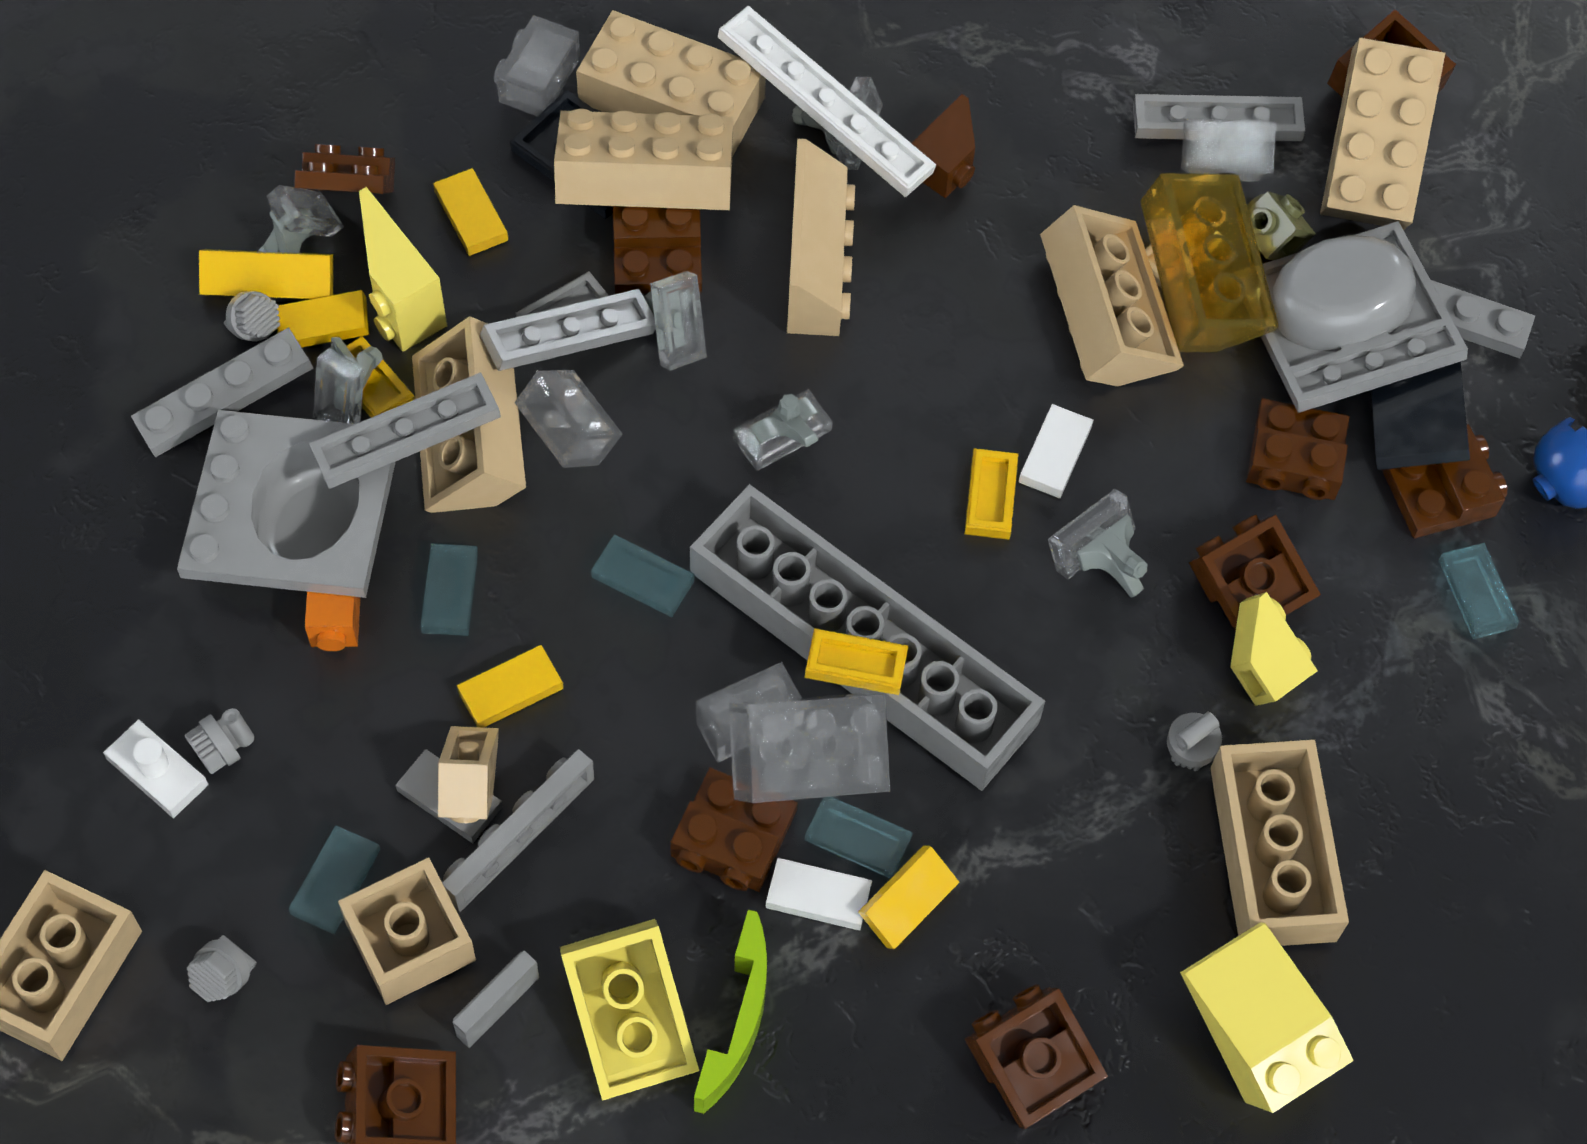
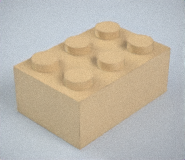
M44 870L0 939V1031L63 1061L142 933L132 912Z

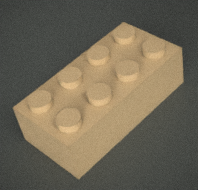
M614 10L610 13L576 71L578 98L592 108L602 112L631 111L642 114L671 112L677 115L702 116L705 114H716L722 117H733L732 157L765 99L766 78L741 57Z
M1365 38L1358 39L1351 51L1320 215L1380 226L1399 221L1403 230L1413 223L1445 53Z
M586 109L561 110L554 158L555 204L730 210L733 117H722L716 114H705L702 116L677 115L671 112L642 114L631 111L591 112Z
M1315 740L1220 746L1210 770L1238 936L1258 923L1263 922L1266 923L1281 946L1337 942L1348 925L1349 919Z

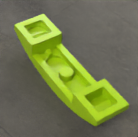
M747 911L735 953L734 971L750 975L728 1054L707 1050L694 1095V1111L704 1114L730 1088L748 1059L760 1027L766 994L767 953L763 927L758 912Z

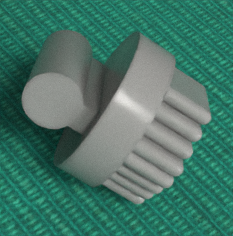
M241 292L229 302L224 325L233 335L241 340L261 341L270 336L280 326V322H278L280 317L277 316L279 314L277 310L279 305L276 304L275 300H271L261 292Z
M234 708L226 710L222 714V718L217 722L209 714L199 721L200 725L185 734V738L210 774H213L226 764L230 766L241 759L236 749L247 747L254 741V734L240 712Z
M1209 711L1205 714L1186 713L1179 716L1171 724L1167 735V747L1172 756L1171 761L1175 762L1176 766L1181 764V767L1187 766L1188 769L1193 768L1194 771H1198L1203 766L1211 763L1222 744L1219 721Z
M222 935L218 940L206 943L195 954L194 960L189 963L187 967L189 971L187 975L190 977L188 979L190 982L189 987L207 1002L226 999L228 996L238 992L247 983L250 972L257 962L225 935Z

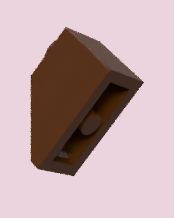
M963 94L911 143L936 164L933 174L923 183L944 198L956 187L963 188L975 172V167L973 166L975 140L969 98Z

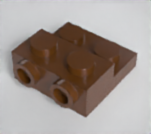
M315 144V152H303L302 170H295L294 188L359 192L367 187L371 193L384 194L394 192L395 157H384V148L358 147V155L341 154V145Z
M613 206L615 294L640 289L642 294L655 292V287L671 281L675 282L677 293L686 287H694L695 293L702 292L700 209Z
M1262 398L1258 407L1246 482L1258 484L1267 490L1276 491L1282 489L1301 493L1310 499L1335 500L1343 481L1348 447L1346 437L1350 416L1313 408L1298 413L1293 404Z
M1467 424L1470 460L1382 469L1413 539L1496 517L1507 496L1505 478L1500 472L1492 473L1487 462L1489 458L1488 443L1483 435H1474L1469 424Z
M1257 514L1246 518L1232 527L1236 534L1232 538L1223 542L1220 535L1196 547L1195 549L1199 557L1189 562L1210 602L1218 600L1235 632L1239 606L1246 598L1267 592L1270 598L1275 599L1282 606L1285 614L1288 615L1321 595L1277 515L1261 521Z
M709 767L694 801L689 802L671 840V857L676 858V862L689 871L701 873L705 870L720 876L722 882L731 888L740 891H746L750 888L760 893L796 814L798 802Z
M1039 984L1033 985L1014 996L1013 1001L1016 1007L1002 1016L998 1010H993L976 1019L971 1024L975 1032L965 1038L987 1081L995 1083L1017 1125L1023 1129L1033 1125L1108 1077L1060 989L1045 988L1042 990Z
M356 1045L346 1056V1061L339 1062L336 1073L337 1092H345L346 1099L345 1111H339L336 1118L335 1139L337 1143L456 1144V1051Z

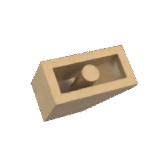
M450 727L438 762V817L451 818L458 823H473L479 819L488 818L493 800L499 728Z

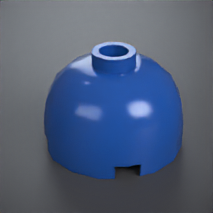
M1569 417L1556 424L1540 438L1535 447L1533 465L1538 475L1532 481L1538 492L1547 501L1554 497L1566 507L1574 509L1587 508V429L1582 426L1575 431L1571 427L1575 419Z

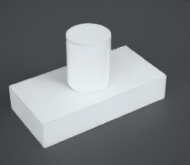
M139 719L103 752L106 759L173 819L208 786L206 778Z

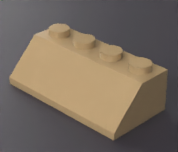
M797 139L787 333L839 336L841 319H849L851 293H842L843 282L851 283L852 256H844V246H852L854 220H845L846 210L854 211L855 185L847 184V166L807 139Z
M1073 205L1040 235L1085 379L1118 387L1179 370L1184 366L1136 221Z
M470 316L412 356L415 399L481 372L499 407L501 417L420 451L425 511L430 513L494 507L526 488L514 368L502 371L497 370L480 337L483 326L488 323Z

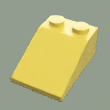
M365 187L359 191L369 275L373 290L369 294V298L378 315L374 318V323L386 341L393 339L401 351L404 352L447 327L440 278L369 189Z
M655 919L560 947L602 1101L699 1071L660 929Z
M1258 923L1180 972L1245 1103L1274 1113L1354 1061L1331 1014L1266 923Z

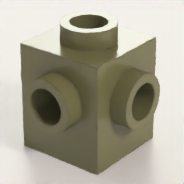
M1267 191L1265 194L1258 195L1250 201L1246 207V212L1237 220L1246 232L1243 238L1247 245L1253 251L1263 254L1269 260H1277L1296 254L1316 235L1302 217L1305 213L1304 208L1289 194L1283 196Z

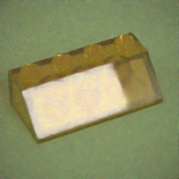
M1161 173L1140 202L1179 352H1218L1275 331L1279 325L1239 174Z

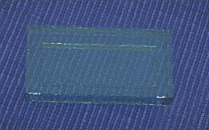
M615 534L591 570L592 578L670 617H673L694 583L693 573Z
M431 543L421 619L422 633L469 636L478 560L477 546Z
M1485 543L1442 553L1438 561L1472 638L1477 639L1516 629L1520 621Z
M825 794L805 834V841L891 879L895 875L912 840L913 832Z
M335 825L290 905V914L335 934L343 919L338 901L358 892L380 852L379 844Z

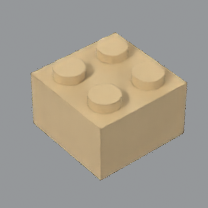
M429 857L338 901L344 921L385 1005L476 961L472 940Z

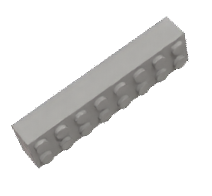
M750 484L690 546V573L806 660H808L814 628L908 645L899 695L846 685L841 686L981 791H983L1039 725L1045 700Z

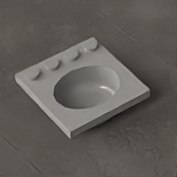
M1399 221L1356 235L1326 239L1299 253L1235 272V285L1298 413L1467 360L1468 348Z
M218 410L177 567L180 578L366 598L395 462L329 489L309 443L355 424Z

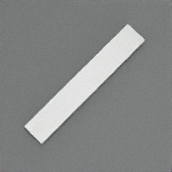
M750 6L745 7L719 28L718 38L904 197H907L933 174L936 167L933 161Z

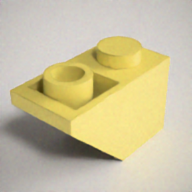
M1267 592L1246 598L1240 603L1230 666L1255 706L1276 702L1318 671L1311 661L1309 648L1301 639L1294 635L1285 621L1286 614L1282 606L1275 599L1270 598Z

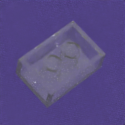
M859 693L729 703L734 800L762 803L890 792L886 700L884 694Z

